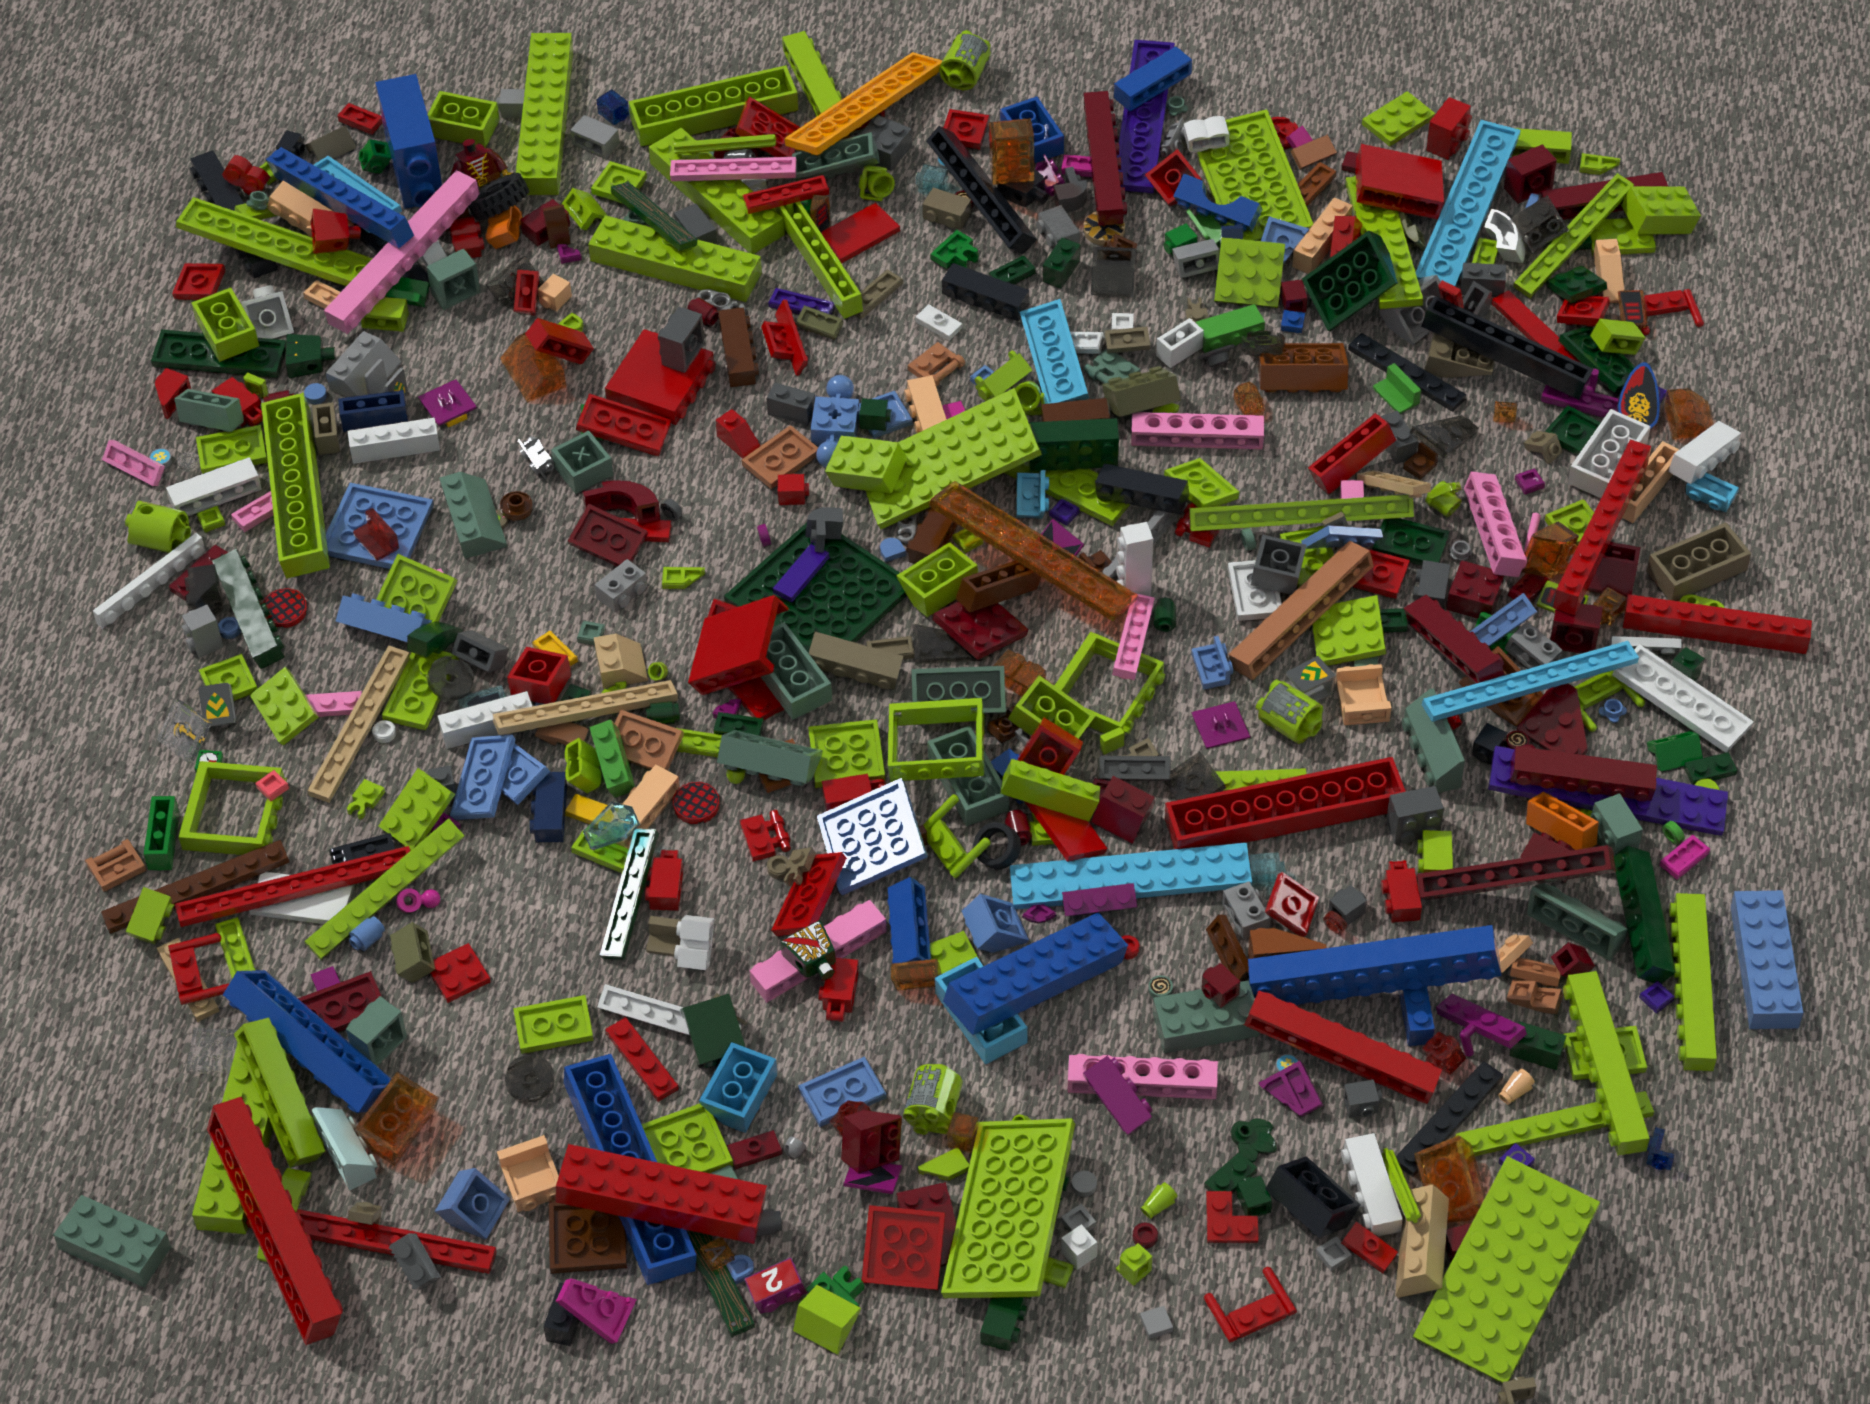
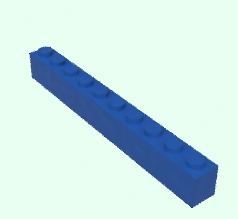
M280 147L266 159L275 178L287 182L334 212L345 213L348 220L395 247L400 248L414 236L405 216L288 150Z

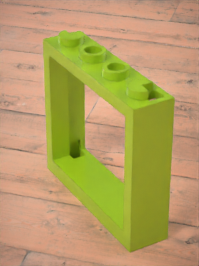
M1090 631L1054 686L1068 694L1093 655L1097 653L1115 661L1119 643ZM1141 653L1137 671L1149 675V678L1121 721H1115L1088 709L1096 715L1089 727L1102 733H1107L1121 727L1124 735L1126 733L1129 734L1134 725L1133 721L1136 717H1141L1145 703L1152 700L1156 686L1161 685L1165 679L1166 674L1163 673L1164 662Z
M982 698L889 704L888 771L890 782L900 778L903 781L984 776V708ZM976 721V757L898 762V726Z
M200 761L179 833L182 850L243 855L271 844L273 841L271 833L273 829L277 828L278 823L276 814L278 810L282 809V794L271 802L268 799L266 800L256 838L197 833L211 779L257 782L275 770L287 782L282 768Z

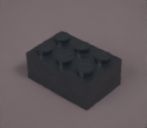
M1307 1156L1279 1165L1265 1188L1275 1201L1287 1208L1294 1218L1299 1219L1308 1227V1230L1313 1235L1319 1238L1347 1228L1361 1205Z

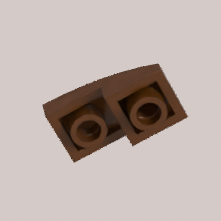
M564 204L543 208L550 249L557 248L558 244L570 245Z
M1015 706L1008 708L1005 716L988 723L987 730L1001 743L1015 737V731L1019 729L1017 725L1008 720Z

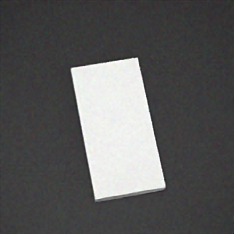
M265 872L260 874L258 883L289 875ZM354 884L249 910L250 915L325 924L350 903Z

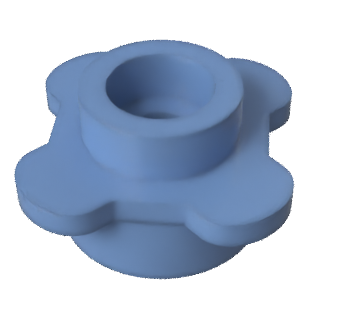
M1609 699L1605 702L1604 707L1599 708V714L1607 717L1612 723L1618 722L1619 717L1627 712V709L1617 699Z

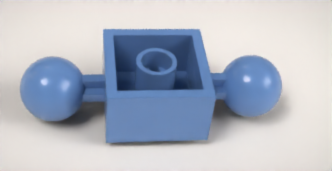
M836 375L828 381L826 392L829 397H815L811 423V442L818 446L816 457L819 464L825 468L831 459L840 436L857 437L860 412L859 399H850L854 392V385L844 375Z

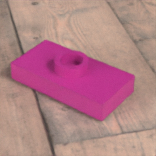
M1064 154L1061 174L1065 175V168L1074 167L1076 175L1092 177L1090 157Z
M1691 835L1660 861L1659 866L1678 880L1710 853V848L1694 835Z

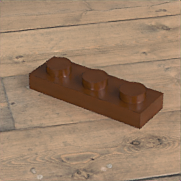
M1218 914L1206 928V931L1221 963L1240 982L1246 981L1249 978L1248 960L1227 916Z

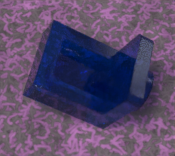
M1655 1127L1653 1136H1649L1650 1139L1647 1147L1649 1154L1646 1164L1658 1170H1671L1675 1155L1660 1150L1665 1129Z

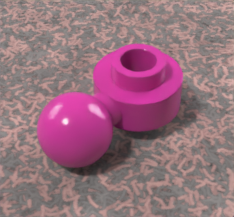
M405 889L397 895L396 904L402 912L411 913L418 910L421 904L427 908H435L439 905L441 898L440 894L433 889L426 890L422 895L414 889ZM405 897L411 899L409 906L404 903Z

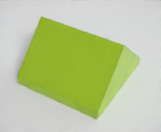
M816 1285L798 1304L793 1331L838 1355L862 1308Z

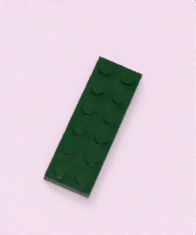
M161 329L151 358L152 367L241 375L250 373L255 376L278 378L286 352V340L258 338L259 347L219 362L203 333Z

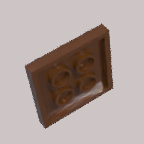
M549 1202L550 1273L627 1268L626 1233L619 1216Z

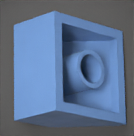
M979 894L962 910L965 924L972 934L973 942L980 950L994 953L1029 941L1011 902Z
M476 1168L458 1172L435 1212L451 1226L482 1239H487L510 1198Z

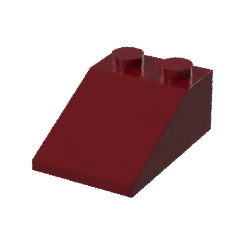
M946 1182L896 1193L897 1208L946 1213L941 1267L946 1266L956 1228L955 1216Z

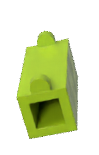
M1010 351L1008 353L1010 358L1008 362L984 380L980 376L974 379L977 384L975 388L983 400L987 401L1002 394L1032 371L1020 353L1016 354L1015 351Z

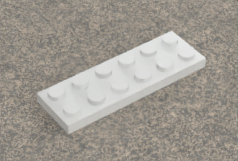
M1640 644L1634 649L1639 656L1638 663L1613 671L1612 675L1725 753L1739 741L1752 727L1754 722Z

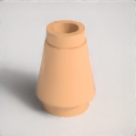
M1520 1069L1518 1072L1514 1071L1498 1096L1504 1103L1509 1105L1532 1090V1085L1535 1081L1524 1069Z

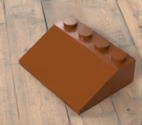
M1257 343L1260 390L1270 393L1277 390H1286L1287 392H1298L1299 390H1308L1309 392H1319L1320 390L1341 392L1342 390H1348L1349 365L1343 343Z

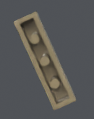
M818 632L814 633L809 650V655L821 671H827L839 677L852 678L860 683L874 684L882 689H895L903 660L902 655Z

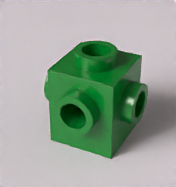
M372 139L368 140L358 156L363 171L378 174L383 172L392 159L388 142Z

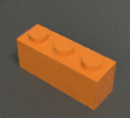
M1544 791L1528 801L1527 825L1552 836L1557 842L1559 840L1564 841L1575 850L1592 848L1597 845L1599 821Z

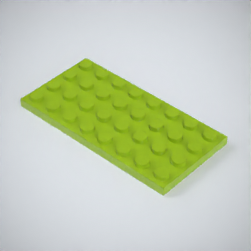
M1268 110L1226 119L1230 145L1195 152L1214 203L1226 205L1234 202L1240 196L1260 203L1263 209L1253 232L1249 230L1243 232V240L1261 241L1269 216L1310 229L1313 221ZM1228 222L1227 224H1223V226H1234L1233 224Z
M1015 388L900 441L899 444L906 454L907 460L892 494L866 491L877 525L881 530L1042 455Z
M1072 1118L979 1122L941 1290L944 1298L1040 1297L1075 1129V1122Z
M1507 1156L1443 1277L1442 1289H1437L1413 1338L1502 1384L1503 1382L1510 1381L1600 1206V1201Z

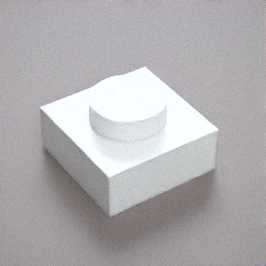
M1112 313V330L1133 328L1134 314Z

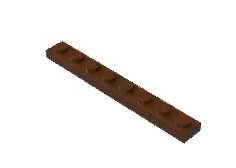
M278 840L154 891L171 896L175 909L176 903L208 896L288 864L290 861L281 840ZM139 896L101 911L110 934L128 927Z

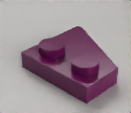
M1298 1061L1259 1082L1263 1089L1301 1117L1324 1106L1302 1061Z

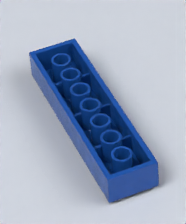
M1097 912L949 982L943 1002L972 1035H975L1118 966L1123 961L1128 944Z
M265 970L236 972L223 993V996L229 1000V1004L233 1008L242 1011L249 1022L270 1018L272 1025L276 1028L280 1045L285 1052L297 1059L296 1062L301 1067L310 1070L317 1081L325 1083L331 1089L330 1091L333 1095L342 1098L348 1103V1108L353 1112L383 1111L388 1107L400 1087L396 1082Z

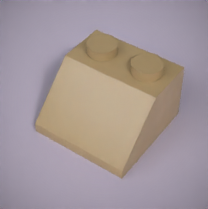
M619 634L594 637L603 689L615 685L616 682L626 681L627 685L648 681L640 643Z

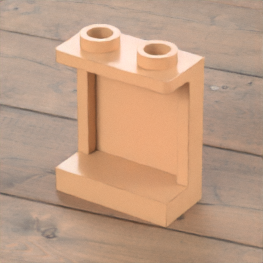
M1381 664L1337 668L1335 683L1344 725L1390 722L1391 704L1386 698L1382 678L1383 667Z
M544 1135L497 1151L499 1165L517 1212L523 1210L530 1211L535 1209L537 1205L555 1202L556 1183L559 1175Z

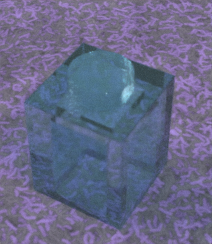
M923 164L921 172H917L915 183L918 184L919 193L929 194L932 188L945 191L948 184V169Z
M1279 852L1250 854L1249 863L1252 887L1272 886L1275 884L1277 875L1281 872L1285 873L1284 861L1280 862Z

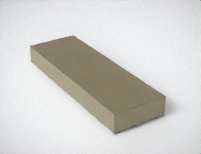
M888 269L860 292L862 295L863 312L855 314V316L863 319L903 284V279Z

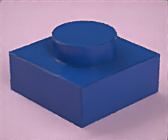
M1284 310L1281 331L1302 333L1305 312Z

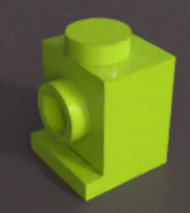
M1137 1243L1135 1246L1127 1248L1121 1254L1120 1264L1116 1267V1271L1134 1286L1152 1271V1255Z

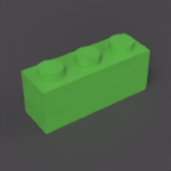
M1255 304L1196 322L1204 330L1202 348L1204 353L1228 345L1236 346L1248 340L1258 339L1264 336L1265 321Z
M611 719L589 727L608 791L614 798L630 793L635 787V783L619 729Z

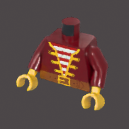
M467 139L463 142L464 150L456 153L454 156L455 162L453 163L450 176L457 170L476 179L477 185L480 187L500 178L501 173L503 177L512 173L507 171L508 167L499 154L491 148H485L481 144L476 145L473 139Z

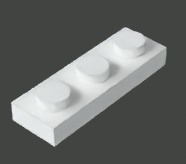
M1612 636L1609 639V646L1629 641L1633 649L1640 644L1651 652L1652 650H1660L1661 654L1673 655L1675 651L1681 649V639Z

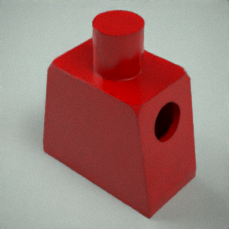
M321 209L312 210L310 224L313 254L345 251L348 247L349 239H360V226H348V218L345 213Z

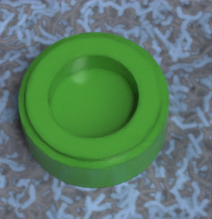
M1669 821L1663 825L1662 831L1672 844L1678 845L1685 839L1682 829L1674 821Z

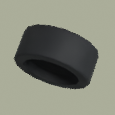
M993 822L986 824L978 831L973 847L983 838L990 839L991 836L998 832L1007 835L1008 847L1000 858L991 859L987 855L986 849L977 857L984 865L1000 870L1008 868L1019 857L1021 840L1017 832L1003 823Z

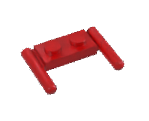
M1685 289L1683 292L1677 290L1641 296L1643 322L1638 323L1644 336L1650 333L1645 319L1647 316L1689 309L1696 327L1704 325L1690 289Z
M219 933L168 945L181 1005L223 995L230 984L203 990L194 951L195 948L219 943L222 939Z
M1265 1267L1262 1273L1274 1293L1232 1311L1227 1316H1225L1213 1294H1205L1204 1300L1229 1343L1297 1312V1309L1271 1267Z

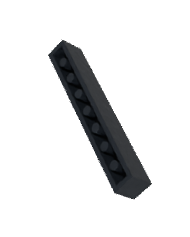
M938 126L926 142L1010 249L1024 254L1037 238L954 132Z
M213 150L190 158L192 167L189 170L193 179L198 180L197 185L200 192H205L206 202L235 211L236 205L244 204L234 185L223 178L224 168ZM235 248L237 257L243 259L242 263L247 273L250 272L254 279L277 270L276 262Z
M1437 296L1434 297L1427 308L1421 327L1578 400L1585 391L1593 372V368Z

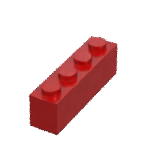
M1375 413L1310 465L1308 469L1316 485L1329 495L1341 485V480H1348L1394 443L1396 438L1389 423Z

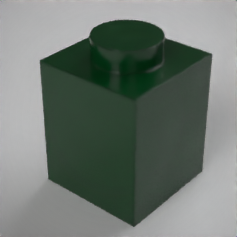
M862 398L859 412L860 429L886 431L887 422L892 420V409H888V400Z
M1685 647L1673 659L1671 666L1693 681H1696L1701 674L1705 658Z
M1261 1176L1247 1177L1237 1183L1236 1195L1245 1216L1259 1217L1271 1213L1272 1199L1265 1189L1266 1186Z

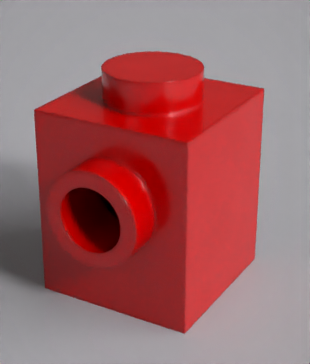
M804 474L778 475L779 505H805V496H809V483H805Z

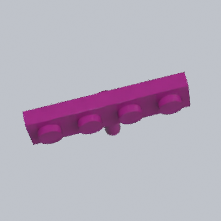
M1593 369L1588 386L1579 400L1545 385L1541 402L1564 408L1569 405L1580 412L1605 418L1610 409L1617 411L1618 398L1595 393L1599 371Z
M1453 993L1436 1006L1438 1015L1465 1027L1460 1032V1039L1464 1055L1468 1057L1474 1054L1470 1036L1475 1032L1510 1049L1527 1035L1524 1026Z

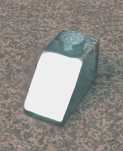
M611 801L588 825L583 833L590 849L596 850L626 840L640 823L632 806Z

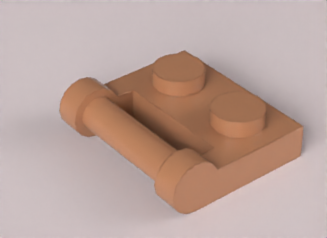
M937 342L908 364V371L918 378L932 375L937 387L940 381L951 372L963 367L965 360L961 355L954 354ZM947 362H950L947 366H945L943 369H941L938 373H936L935 375L933 374V373L936 372L938 369H940L942 366H944Z
M128 839L122 841L121 845L95 858L90 857L85 860L89 871L93 874L103 892L147 871L143 861Z

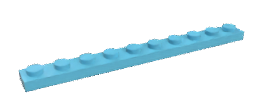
M1625 641L1423 699L1421 705L1430 720L1434 722L1638 663L1639 656L1630 642Z

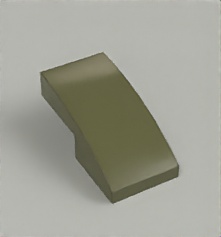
M1405 212L1399 213L1404 233L1424 253L1426 242L1423 233L1416 225H1413Z

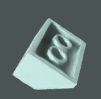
M319 1107L311 1109L318 1135L322 1138L324 1146L349 1191L377 1178L375 1168L378 1167L376 1160L372 1154L367 1155L365 1151L367 1145L362 1135H356L355 1130H357V1127L352 1117L347 1118L342 1109Z

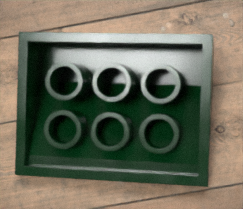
M1369 230L1302 278L1329 332L1398 284L1390 253L1382 237Z

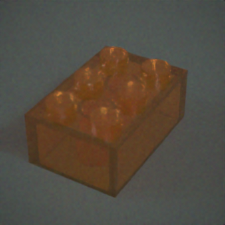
M1031 118L989 122L992 184L1034 181V133Z

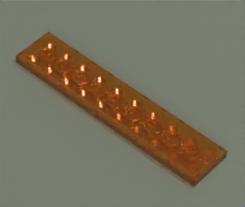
M953 481L930 500L929 506L938 513L943 514L957 525L962 526L976 537L981 538L992 545V547L1005 553L1011 559L1016 560L1111 621H1115L1138 598V595L956 481Z

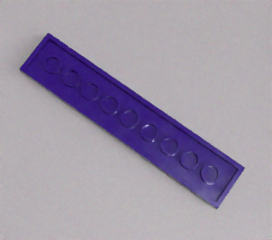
M1135 39L1129 74L1146 65L1149 61L1161 56L1164 52L1174 48L1175 43ZM1169 88L1132 111L1124 107L1119 138V155H1117V158L1121 157V170L1118 171L1123 173V185H1120V187H1124L1125 191L1154 193V186L1146 178L1145 174L1158 164Z
M1495 746L1488 790L1527 798H1534L1544 791L1569 806L1592 811L1595 802L1611 797L1609 795H1592L1580 791L1569 792L1565 789H1547L1541 786L1520 785L1510 782L1511 757L1514 749ZM1656 778V791L1651 801H1638L1622 797L1638 820L1663 825L1669 821H1674L1683 829L1720 836L1724 833L1727 791Z

